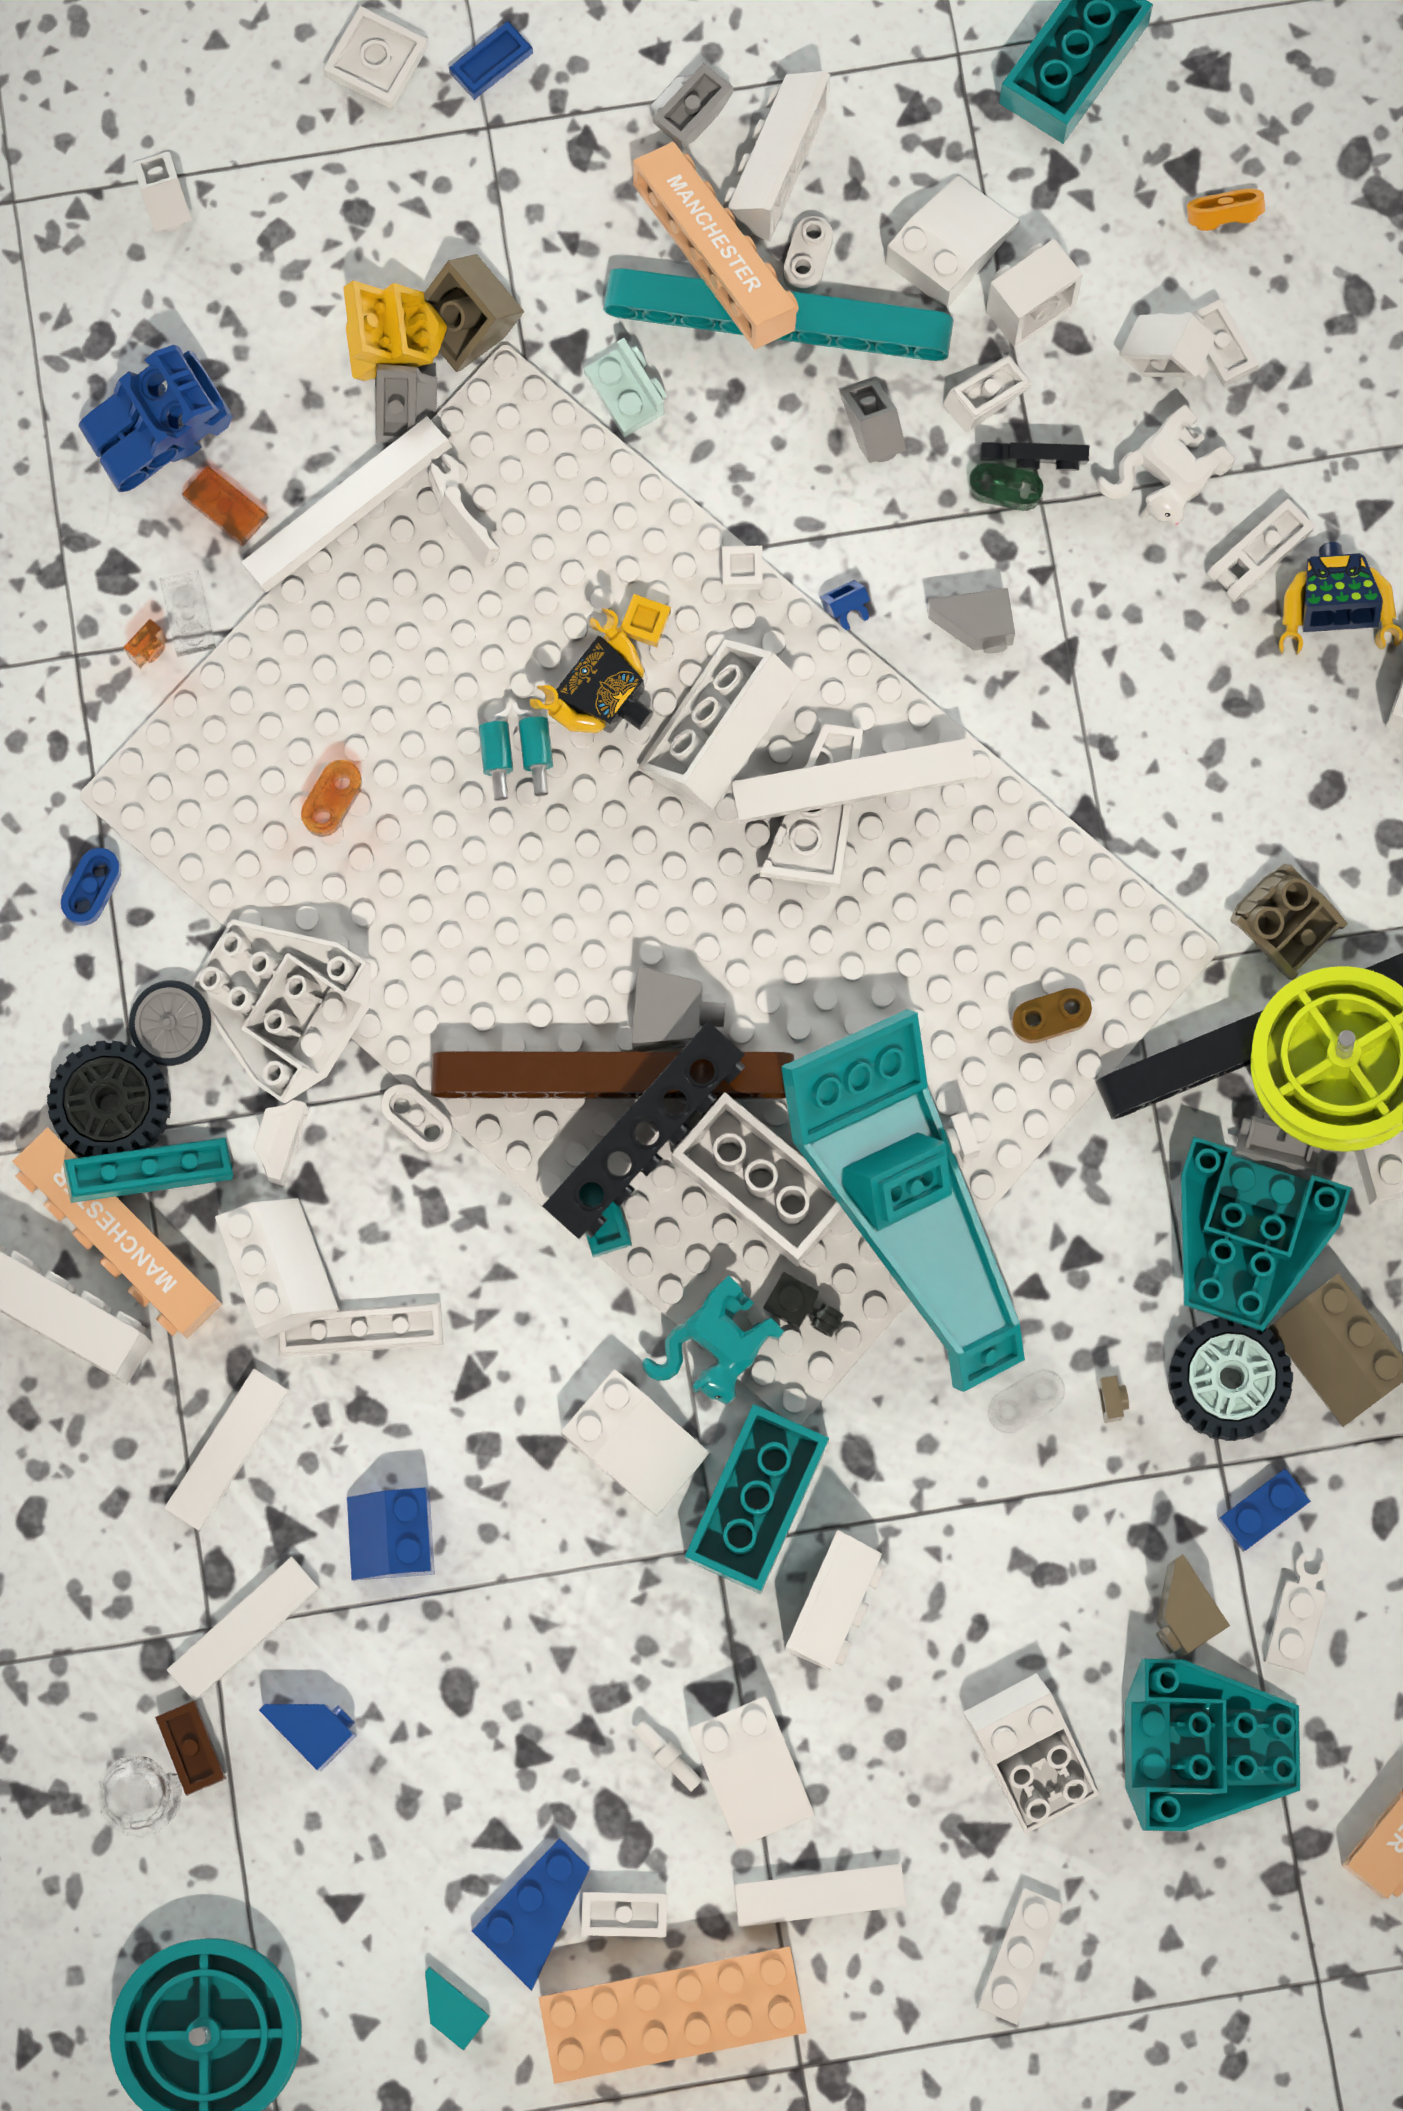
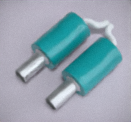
M517 703L506 704L505 711L494 715L491 722L479 725L483 773L492 776L494 800L502 801L508 799L506 774L513 772L509 724L498 720L508 716L511 709L520 716L529 717L519 721L523 769L532 771L534 795L545 796L548 794L546 770L553 767L548 718L535 717L532 712L519 709Z

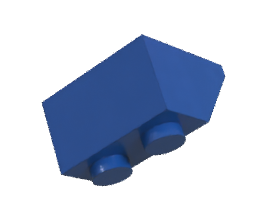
M426 1487L384 1490L347 1497L352 1581L435 1575L430 1491Z

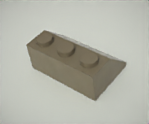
M1339 1273L1268 1327L1274 1333L1273 1336L1282 1342L1285 1347V1353L1289 1355L1291 1361L1342 1427L1403 1383V1356Z

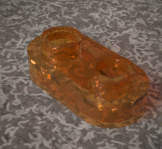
M336 760L329 763L324 768L301 809V819L305 828L311 834L326 837L335 833L358 797L363 782L359 769L352 762ZM340 778H347L350 780L348 787L339 789L335 786L336 781ZM327 812L330 814L329 820L325 823H318L315 820L317 814Z

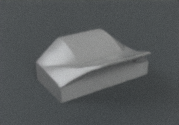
M703 63L694 74L677 76L651 104L655 114L653 123L683 148L694 142L721 113L733 94V86Z
M377 364L376 443H393L426 416L431 420L437 414V377L421 373L417 367Z

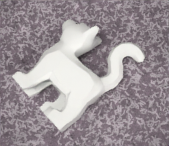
M1184 405L1168 417L1160 429L1137 450L1125 455L1119 463L1120 481L1117 484L1110 483L1102 476L1097 479L1096 484L1098 490L1110 499L1123 498L1130 494L1136 483L1135 467L1141 465L1160 480L1165 487L1147 496V506L1139 517L1144 519L1151 515L1158 522H1169L1173 526H1177L1184 519L1183 510L1185 504L1200 494L1211 475L1215 473L1222 476L1234 465L1235 458L1224 446L1215 449L1201 458L1196 459L1188 447L1198 448L1206 437L1203 434L1196 433L1193 429H1186V426L1191 427L1198 418Z

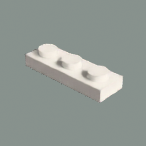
M1022 1888L979 2000L978 2009L1016 2025L1018 2024L1061 1912L1062 1903Z

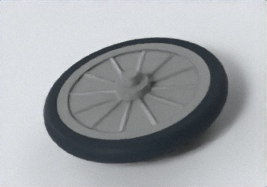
M161 981L146 988L134 1002L129 1017L130 1035L135 1047L147 1054L156 1064L165 1066L183 1064L198 1055L207 1043L211 1031V1013L204 997L194 987L180 981Z

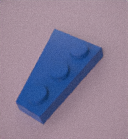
M561 1838L552 1845L471 1930L531 1991L590 1870V1867Z

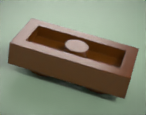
M196 1701L189 1702L155 1717L186 1796L227 1779Z

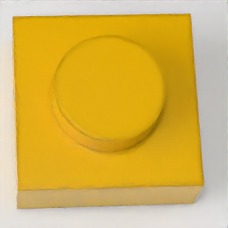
M633 594L620 628L627 637L657 648L670 617L671 607Z

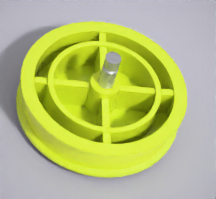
M1336 966L1303 974L1289 982L1272 997L1261 1013L1254 1032L1251 1052V1075L1254 1089L1261 1105L1269 1117L1283 1131L1312 1147L1341 1152L1372 1148L1394 1138L1403 1131V987L1371 970L1350 966Z

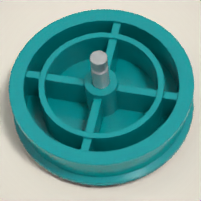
M218 1938L184 1941L171 1945L148 1958L127 1980L117 1998L112 2013L109 2035L110 2052L116 2075L122 2087L133 2102L143 2111H263L283 2091L295 2070L302 2041L300 2010L295 1994L283 1973L274 1963L257 1950L235 1941Z

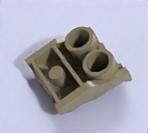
M1284 864L1266 875L1237 904L1230 919L1231 923L1238 926L1254 941L1276 968L1289 980H1294L1299 975L1297 971L1338 929H1343L1348 924L1326 897L1289 864Z

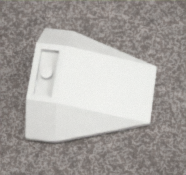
M231 919L191 986L204 997L211 1013L212 1022L251 1080L279 1101L287 1103L328 1076L368 1011L371 964L336 942Z

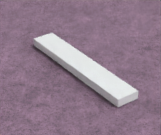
M426 416L241 563L267 593L452 447L451 443Z
M970 738L736 780L732 781V790L739 823L973 781L977 780L978 775Z

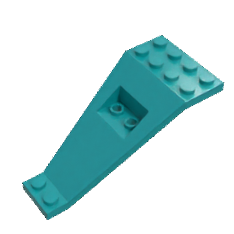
M906 1009L781 1066L793 1143L947 1349L953 1388L965 1392L1024 1361L1019 1319L955 1155L951 1152L945 1135V1129L928 1088L918 1012Z

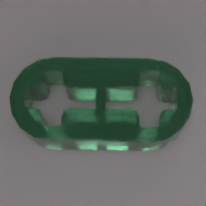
M982 463L977 465L970 474L969 491L980 502L1029 511L1039 505L1042 499L1043 482L1036 473L994 463ZM984 475L992 476V483L998 485H991L989 490L981 489L982 484L979 481L983 480ZM1023 483L1030 484V490L1035 492L1030 493L1028 499L1021 498L1020 491L1017 490L1021 489Z

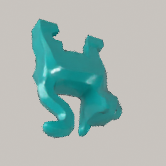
M728 1275L708 1294L704 1304L683 1324L672 1329L665 1340L666 1362L660 1365L652 1359L645 1358L642 1363L643 1370L654 1380H670L678 1374L683 1363V1342L693 1340L709 1351L717 1361L714 1365L701 1372L692 1390L695 1393L701 1391L710 1399L727 1405L736 1397L735 1385L737 1377L753 1364L763 1343L768 1338L779 1339L784 1334V1330L772 1318H768L743 1332L732 1319L736 1312L739 1310L747 1311L754 1302L742 1292L743 1289Z

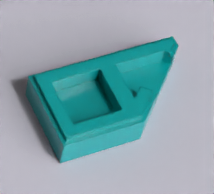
M429 1966L425 1971L430 2024L464 2051L490 2018V2015Z

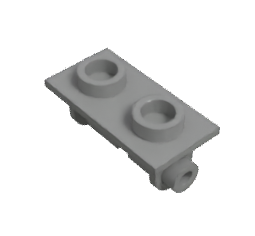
M1252 1116L1251 1119L1243 1118L1241 1128L1238 1130L1236 1154L1244 1155L1255 1161L1265 1160L1285 1165L1293 1170H1306L1316 1173L1318 1153L1321 1152V1149L1302 1143L1287 1133L1285 1137L1278 1136L1280 1127L1274 1121L1257 1118L1256 1116Z

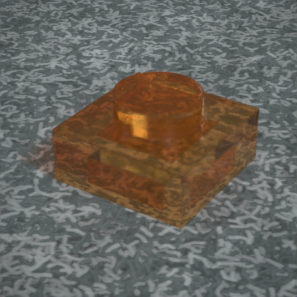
M149 619L123 648L128 658L141 669L147 662H154L162 654L167 638L162 628Z

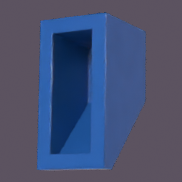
M264 1704L259 1709L268 1721L317 1771H322L357 1736L350 1729L355 1724V1721L339 1705L332 1710L325 1704Z

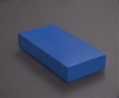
M506 21L449 67V73L475 100L531 56L533 48L512 24Z

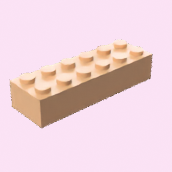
M790 1946L538 1997L554 2084L807 2033Z

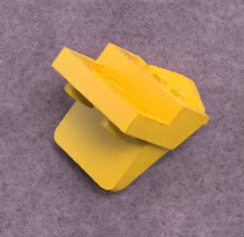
M354 280L343 287L347 314L346 334L351 373L354 379L367 381L377 378V364L419 367L433 363V360L440 352L448 327L433 305L425 302L424 292L396 283H392L383 290Z

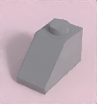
M877 379L840 390L841 399L859 448L869 463L889 461L896 454L907 451L897 408Z
M1008 588L929 599L927 608L928 619L973 651L983 649L984 653H998L1006 650L1007 646L1013 645L1015 629Z

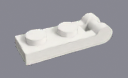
M1287 499L1209 569L1207 576L1214 583L1219 581L1228 590L1226 595L1233 602H1236L1257 581L1314 531L1315 525ZM1237 563L1246 571L1240 579L1230 570Z

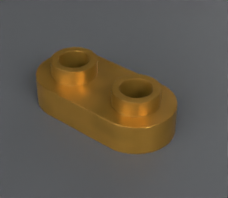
M1067 988L1020 1004L1013 1014L1012 1029L1014 1034L1023 1042H1042L1084 1027L1091 1016L1092 1004L1089 997L1079 989ZM1067 1002H1074L1078 1005L1079 1011L1076 1014H1069L1065 1011L1064 1005ZM1029 1014H1035L1040 1018L1041 1023L1038 1026L1032 1027L1026 1023L1025 1018Z

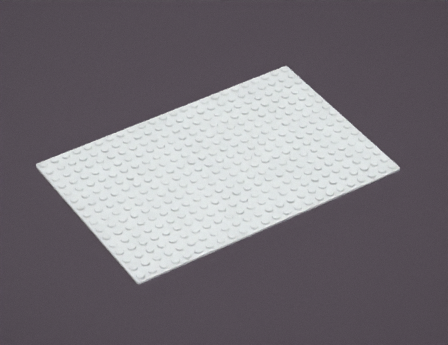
M509 345L500 346L431 419L452 445L449 450L432 463L444 473L440 466L441 463H445L442 458L443 455L451 456L457 460L460 466L459 490L461 492V501L470 515L487 528L488 537L500 547L499 551L494 552L492 558L495 561L494 565L483 567L441 515L440 507L428 481L431 464L273 587L80 792L81 801L223 927L226 928L231 919L332 941L342 944L370 963L369 1009L351 1039L399 1082L413 1087L446 1115L452 1128L541 1207L638 1099L438 1098L431 1095L432 1054L446 1051L681 1052L684 1047L633 1051L632 1034L638 967H644L702 982V1002L726 1003L724 1028H715L742 1052H787L793 1054L794 1060L906 1009L918 1012L928 1088L945 1130L950 1129L949 1122L951 1116L967 1111L980 1148L978 1157L962 1162L959 1152L954 1153L981 1222L1098 1090L1095 1082L1101 1077L1114 1072L1212 961L1219 951L1218 943L850 632L843 629L838 622L763 559V589H723L722 546L746 545ZM633 594L671 607L670 617L657 648L629 638L636 648L645 671L643 677L645 690L638 700L654 711L650 721L642 730H638L623 719L612 733L604 730L598 733L571 732L549 716L548 709L537 710L531 707V698H536L542 703L546 699L545 693L539 690L537 686L550 685L557 689L599 635L604 638L605 633L594 630L589 624L591 617L595 618L601 627L607 623V615L601 608L614 611L618 617L617 627H621ZM727 639L773 652L801 679L793 691L791 699L782 707L772 722L768 733L762 737L749 756L747 764L739 771L733 781L805 768L823 724L863 729L859 758L970 738L978 777L977 780L853 802L840 888L760 876V871L768 857L774 838L785 815L739 823L732 783L727 789L724 798L718 802L714 810L688 802L642 773L638 767L721 644ZM517 703L519 709L528 710L535 717L548 718L553 767L546 770L548 794L545 796L534 795L532 771L523 769L519 721L529 717L520 716L511 709L508 716L498 720L509 724L513 772L506 774L508 799L502 801L494 800L492 776L483 773L479 725L491 722L494 715L505 711L506 704ZM1067 988L1083 991L1091 1001V1016L1087 1024L1079 1030L1038 1043L1023 1042L1013 1032V1014L1016 1008L1026 1001ZM1067 1002L1064 1005L1065 1011L1069 1014H1076L1079 1011L1078 1005L1074 1002ZM1029 1014L1025 1018L1026 1023L1032 1027L1038 1026L1041 1023L1040 1018L1035 1014ZM786 1098L734 1099L804 1157L792 1140ZM663 1099L664 1109L673 1115L683 1112L687 1105L686 1099ZM716 1099L703 1115L695 1110L685 1121L690 1129L675 1146L667 1141L658 1151V1154L663 1159L647 1177L640 1171L631 1181L630 1185L635 1190L623 1202L620 1209L632 1246L598 1257L677 1327L698 1311L704 1304L708 1294L729 1275L743 1289L742 1292L754 1302L747 1311L739 1310L735 1313L732 1320L743 1332H746L755 1324L772 1318L784 1330V1334L779 1339L768 1338L763 1343L753 1364L740 1374L737 1379L777 1415L802 1425L910 1303V1299L845 1212L797 1267L672 1163L671 1154L716 1103L718 1100ZM643 1121L636 1127L635 1136L641 1144L651 1145L658 1139L659 1129L655 1123ZM614 1152L608 1159V1168L615 1175H625L631 1168V1159L624 1152ZM584 1234L579 1240L590 1249ZM783 1272L819 1291V1295L812 1307L820 1309L822 1303L844 1315L841 1320L843 1327L840 1332L835 1331L832 1337L822 1334L810 1325L813 1318L806 1316L800 1328L797 1329L763 1309ZM699 1345L702 1349H704L710 1356H712V1357L717 1361V1359H716L709 1351H707L705 1348H703L701 1345Z

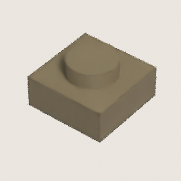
M1117 1375L1100 1378L1097 1385L1104 1423L1121 1421L1124 1417L1123 1410L1129 1409L1126 1385L1118 1384Z

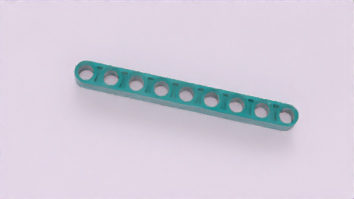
M623 268L613 269L609 272L603 310L610 316L743 335L703 279ZM791 291L796 298L799 308L796 313L795 331L776 339L920 360L943 361L949 356L954 319L949 314L939 311Z

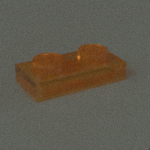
M208 465L182 493L185 501L242 547L269 518L267 512Z

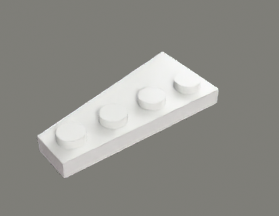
M823 724L805 768L859 758L863 729ZM852 803L785 815L774 838L768 857L760 871V876L840 888Z

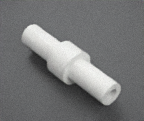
M645 1720L633 1730L635 1735L655 1754L653 1759L664 1771L668 1768L690 1792L703 1781L680 1757L682 1752L673 1742L667 1743Z

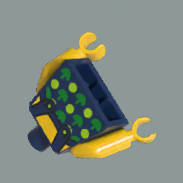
M1337 542L1323 544L1319 548V556H1312L1307 559L1306 571L1296 574L1285 593L1282 624L1286 625V632L1280 637L1278 643L1280 653L1283 654V642L1287 638L1297 641L1296 655L1300 653L1303 639L1298 633V626H1302L1303 632L1379 627L1380 620L1382 628L1375 635L1377 647L1379 649L1386 647L1385 632H1390L1393 635L1395 647L1398 646L1403 639V632L1399 626L1393 624V618H1396V610L1390 582L1375 568L1369 567L1364 555L1360 553L1343 554L1342 546Z

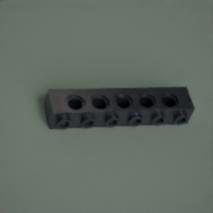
M708 1021L542 1207L578 1239L585 1233L592 1238L608 1220L602 1215L612 1203L620 1207L635 1190L630 1185L631 1181L640 1171L647 1177L663 1159L658 1154V1151L667 1141L675 1146L690 1129L685 1121L695 1110L703 1115L718 1098L712 1091L721 1081L725 1080L730 1085L746 1067L740 1062L745 1054ZM701 1059L711 1062L714 1067L713 1078L705 1084L695 1082L690 1075L693 1063ZM671 1090L681 1091L687 1100L684 1111L676 1115L668 1113L663 1107V1098ZM643 1121H651L659 1129V1137L651 1145L641 1144L635 1136L636 1127ZM617 1151L626 1153L631 1159L629 1172L622 1176L613 1174L608 1168L609 1157ZM588 1182L597 1183L603 1189V1200L597 1206L586 1205L580 1197L581 1188Z

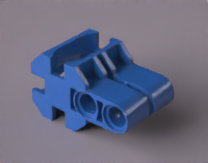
M171 345L154 351L144 359L149 364L147 368L139 374L128 371L119 378L113 391L114 394L89 412L79 422L78 427L95 455L101 457L100 463L118 492H127L136 488L169 462H175L192 456L202 448L200 443H198L199 440L209 433L218 436L229 427L233 415L194 352L188 350L183 354L182 349L177 345ZM165 380L167 381V389L162 384ZM180 418L183 424H185L183 427L179 425Z

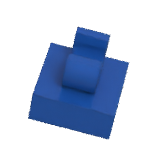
M852 580L819 597L824 610L836 618V621L845 630L850 629L847 615L852 610H857L860 619L863 621L869 619L868 610L863 604L871 600L865 586L856 580Z

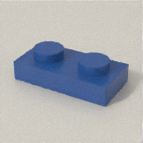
M1285 1468L1218 1518V1520L1244 1552L1311 1501Z

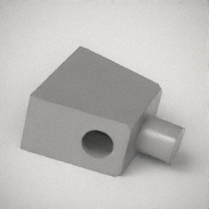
M638 967L632 1034L633 1051L685 1047L700 1031V1026H704L708 1021L714 1027L724 1028L726 1003L702 1002L703 986L702 982Z

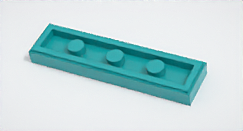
M226 1138L64 1160L63 1163L71 1203L232 1180L234 1175Z

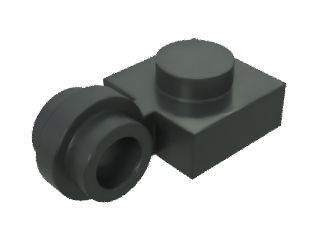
M786 1272L782 1273L763 1306L764 1310L797 1329L800 1328L806 1316L813 1318L810 1325L814 1329L829 1337H832L835 1331L840 1332L843 1327L841 1320L844 1315L824 1303H822L820 1309L812 1307L819 1295V1291Z

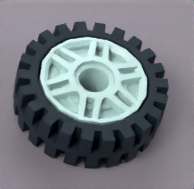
M1220 1317L1204 1322L1194 1328L1176 1348L1168 1372L1169 1394H1171L1172 1403L1181 1414V1418L1194 1427L1193 1429L1198 1433L1208 1435L1209 1438L1216 1440H1243L1269 1428L1281 1416L1292 1392V1363L1289 1355H1286L1284 1351L1285 1347L1282 1342L1278 1341L1273 1336L1274 1333L1268 1328L1260 1331ZM1224 1369L1235 1370L1241 1379L1239 1388L1229 1389L1225 1387L1220 1380L1221 1371Z

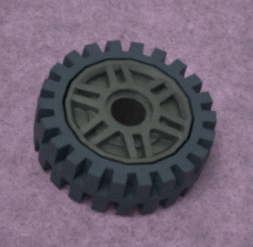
M112 1040V1043L97 1041L96 1045L90 1046L86 1044L80 1047L81 1051L76 1054L72 1052L66 1057L67 1061L64 1065L59 1064L55 1070L57 1075L55 1079L51 1078L49 1084L50 1094H47L48 1114L58 1136L71 1150L82 1157L146 1149L150 1145L153 1147L159 1141L158 1136L160 1133H164L167 1127V1118H170L171 1095L162 1071L147 1054L135 1046L125 1045L120 1041ZM110 1093L117 1094L119 1096V1103L113 1110L103 1111L100 1109V1102L105 1095Z

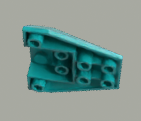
M1193 1137L1181 1173L1183 1306L1264 1331L1340 1227L1352 1187L1315 1175H1311L1308 1180L1232 1156L1233 1149Z
M1141 1659L1125 1701V1789L1142 1831H1187L1300 1791L1299 1705L1186 1660Z

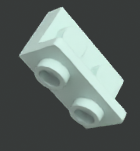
M625 338L617 341V350L584 368L585 376L623 437L663 416V400L667 398L658 379L655 377L650 380L643 369L647 364L638 347L633 346L630 348Z

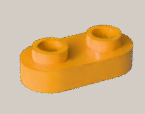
M1240 189L1200 197L1187 204L1189 224L1196 226L1201 231L1214 230L1220 224L1235 221L1237 223H1251L1256 221L1258 216L1265 212L1264 193L1257 189Z

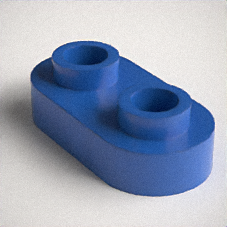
M94 848L86 852L81 858L61 897L62 912L71 923L87 926L97 921L101 916L121 877V864L113 852L105 848ZM101 865L107 866L108 872L105 876H95L97 867ZM83 900L90 902V907L87 911H77L76 908L79 902Z

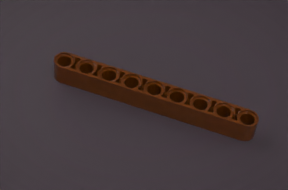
M436 1052L431 1057V1095L438 1098L639 1099L680 1052ZM743 1052L745 1056L740 1062L746 1067L730 1085L725 1080H722L712 1091L718 1096L717 1099L724 1092L733 1099L786 1098L781 1066L794 1061V1055L787 1052ZM697 1060L691 1066L690 1075L695 1082L705 1084L713 1078L714 1067L707 1060ZM671 1090L665 1094L663 1099H686L681 1091Z

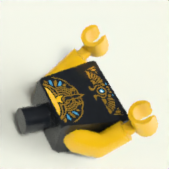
M601 608L607 615V623L601 627L599 622L591 617L589 624L594 630L605 633L604 638L599 635L557 689L550 685L537 686L539 690L545 693V702L542 703L536 698H531L530 705L537 710L548 709V715L571 732L598 733L604 730L612 733L623 719L638 730H642L654 713L653 710L638 700L645 690L643 680L645 671L635 646L624 631L617 627L618 617L616 613L612 610Z

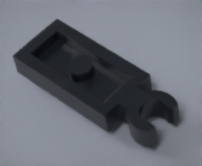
M982 442L980 461L1016 462V469L1039 470L1040 463L1056 464V470L1079 471L1080 464L1086 465L1089 462L1090 445Z

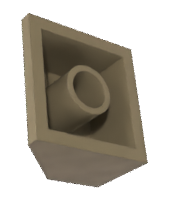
M477 254L448 260L424 293L425 302L433 305L448 327L440 353L456 372L463 370L503 340L525 312Z
M1183 1554L1167 1565L1156 1621L1161 1629L1156 1635L1162 1646L1169 1654L1176 1652L1179 1658L1190 1653L1230 1626Z

